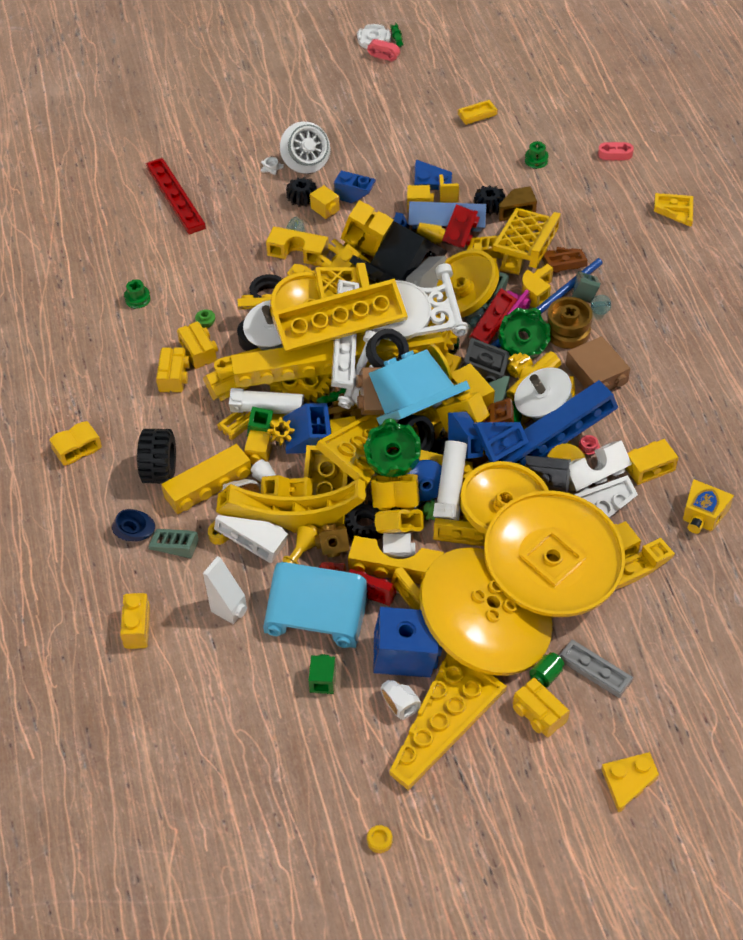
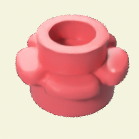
M585 435L579 441L578 448L586 455L595 454L594 450L600 448V445L595 436Z

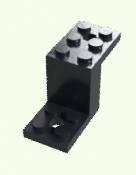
M393 221L371 263L355 255L351 257L349 262L354 264L355 267L357 263H365L367 275L377 283L394 278L395 280L406 281V278L420 266L426 253L436 257L437 255L445 256L448 251Z

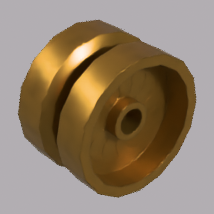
M563 297L552 302L548 308L547 323L550 324V342L564 349H573L585 344L590 338L593 311L590 305L576 297Z

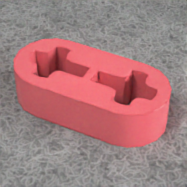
M378 39L372 40L367 47V51L371 56L388 61H395L400 54V49L396 44Z
M605 142L599 145L598 156L603 160H629L633 156L634 147L627 142Z

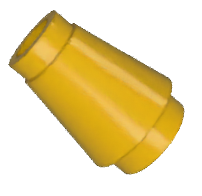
M420 222L416 233L434 244L436 242L441 244L446 229L441 228L442 226Z

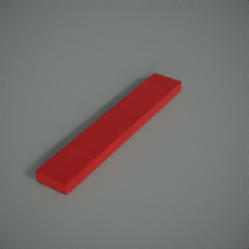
M163 157L147 162V170L188 235L206 229L205 222Z

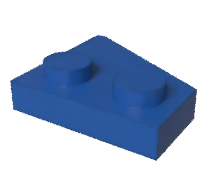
M416 160L414 185H430V190H439V175H443L444 184H452V172Z

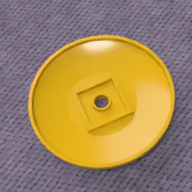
M536 491L509 501L495 514L485 536V563L492 580H495L496 586L515 604L540 615L570 617L594 610L607 601L614 593L624 572V545L614 523L597 506L570 493ZM554 554L559 560L552 562L547 558V555Z
M459 548L444 553L427 569L420 586L419 598L422 615L434 639L455 660L481 673L508 676L524 672L534 666L549 647L552 637V618L520 607L501 592V589L499 590L486 567L484 549ZM487 601L493 602L496 608L490 607Z

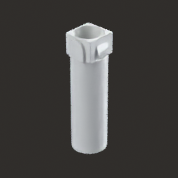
M231 388L229 407L231 412H251L252 407L272 410L274 414H289L304 405L303 394L247 391L240 388Z
M445 441L438 498L433 512V516L436 518L459 521L461 510L459 506L467 451L466 443Z

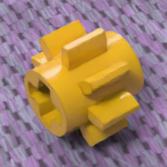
M515 353L508 358L510 363L507 365V370L512 377L520 379L522 370L528 365L533 366V362L527 354Z
M279 417L277 423L274 421L270 422V426L273 429H268L267 434L272 435L271 442L278 441L279 445L282 446L285 439L288 442L291 441L292 438L288 434L294 433L295 429L290 428V420L285 422L282 421V417ZM278 428H281L284 432L283 435H280V432L277 431Z

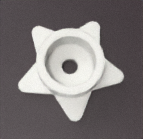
M268 157L261 161L263 165L262 173L270 172L276 175L277 170L284 167L283 164L278 163V159L275 157Z

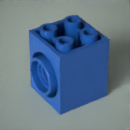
M380 607L374 629L373 673L431 678L433 669H437L438 656L441 657L442 647L430 633L424 621L422 611Z

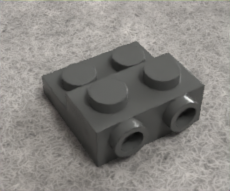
M471 338L461 368L471 363L488 383L504 377L510 352Z

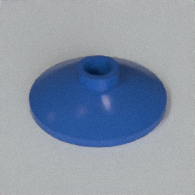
M420 460L416 467L407 473L418 475L419 501H428L438 497L442 466L433 460ZM430 482V484L422 486L423 483Z

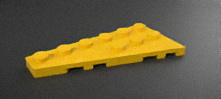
M366 415L320 439L316 445V448L325 457L334 462L354 480L359 478L365 481V489L375 471L367 463L363 445L367 441L369 431L379 426L377 417L381 415Z
M447 653L435 680L425 696L418 715L409 729V734L391 766L390 776L409 791L505 693L507 686L493 675L473 670L458 662Z

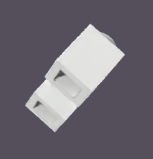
M622 440L611 442L594 450L597 456V466L594 470L588 466L585 458L571 461L569 463L570 479L568 492H583L589 489L588 485L593 483L598 485L607 481V476L611 474L617 476L626 471L625 468L632 465Z

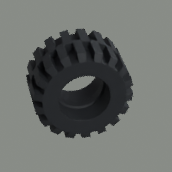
M171 429L142 430L137 448V467L142 483L163 484L174 477L176 443Z

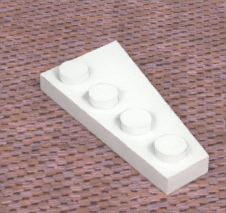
M627 475L574 495L591 502L608 517H611L638 494Z

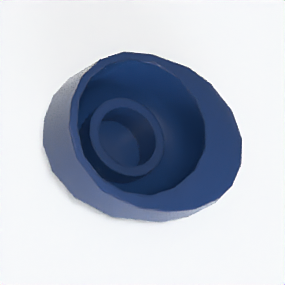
M125 509L120 511L114 519L112 531L122 540L138 542L149 538L154 533L155 523L148 514L142 511Z

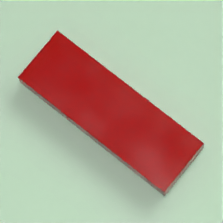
M500 288L472 330L469 338L489 344L498 331L504 316H507L517 299Z

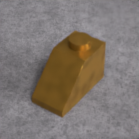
M531 186L516 188L510 191L499 204V221L509 220L516 208L536 213L537 200Z

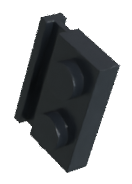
M533 455L525 456V467L539 475L550 491H569V463L571 459Z

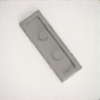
M573 639L559 655L565 665L618 698L622 696L633 681L631 675Z

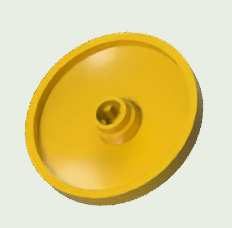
M481 250L462 251L445 261V263L451 265L453 276L450 279L461 318L481 308L490 299L499 281V268L496 262L488 253ZM438 280L437 286L442 285V280ZM444 291L442 292V301H445L447 299L446 292Z
M295 273L282 279L272 292L270 300L271 315L272 312L320 299L315 273ZM321 274V277L327 282L332 280L330 277ZM335 281L332 285L337 288L338 282ZM329 289L324 292L327 296L336 295Z
M507 461L489 462L475 468L465 478L461 488L460 505L468 522L486 535L488 526L495 514L509 501L527 493L549 491L539 475L523 465Z

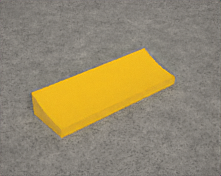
M395 278L272 312V320L285 353L397 323L408 318Z

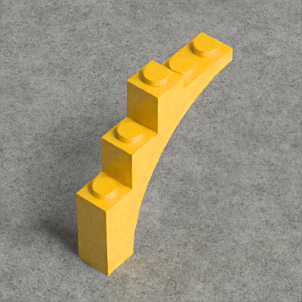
M358 478L334 491L302 497L265 495L230 484L218 494L216 513L223 516L274 523L293 533H297L298 527L312 524L319 529L323 528L322 525L336 523V526H340L345 522L344 515L365 501L366 482Z

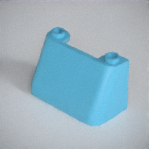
M287 562L277 563L273 572L263 625L264 633H268L271 636H280L286 633L287 627L332 634L333 641L339 647L356 648L368 602L366 579L355 573Z

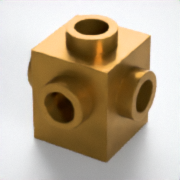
M336 523L322 525V529H318L319 535L315 536L316 549H321L322 555L337 557L340 556V552L350 551L345 525L336 526Z

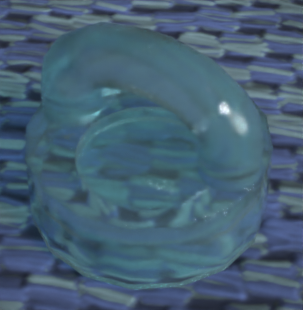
M297 216L293 217L287 224L286 229L305 232L303 220Z
M599 294L592 298L590 306L594 313L604 315L611 309V301L607 296Z
M482 308L465 317L472 329H474L475 324L478 323L484 314Z

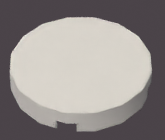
M379 24L366 25L364 29H359L357 33L358 44L366 49L374 39L386 42L391 40L390 31Z

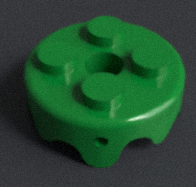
M516 308L507 316L505 315L498 330L499 343L503 350L510 352V356L515 353L527 354L533 359L542 354L550 342V324L542 319L541 312L537 308ZM524 331L529 335V338L526 340L521 339L518 333Z
M392 418L384 420L380 426L371 429L368 433L367 441L363 445L369 466L376 473L386 477H399L409 473L416 467L421 457L420 437L409 424H398ZM390 447H397L399 452L395 455H390L387 453V450Z

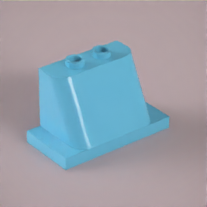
M427 349L414 354L413 350L402 354V359L399 361L396 360V357L383 362L384 367L369 373L385 413L377 417L379 426L388 418H392L395 421L470 389L467 381L454 385Z

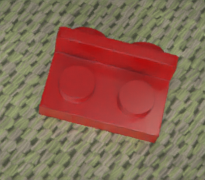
M456 204L442 242L460 249H464L465 245L469 246L473 235H470L472 227H477L480 219L477 216L478 211H473Z
M349 570V573L359 574L366 579L368 599L387 606L391 605L398 592L392 583L386 579L370 576L363 571Z

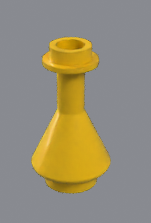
M307 524L298 527L296 547L290 556L282 558L283 562L298 564L297 561L302 553L316 546L315 536L319 535L316 526Z

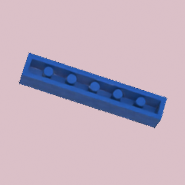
M598 380L565 402L558 409L551 411L524 429L529 442L497 461L513 462L525 466L526 455L546 457L553 447L567 443L618 409L614 394Z

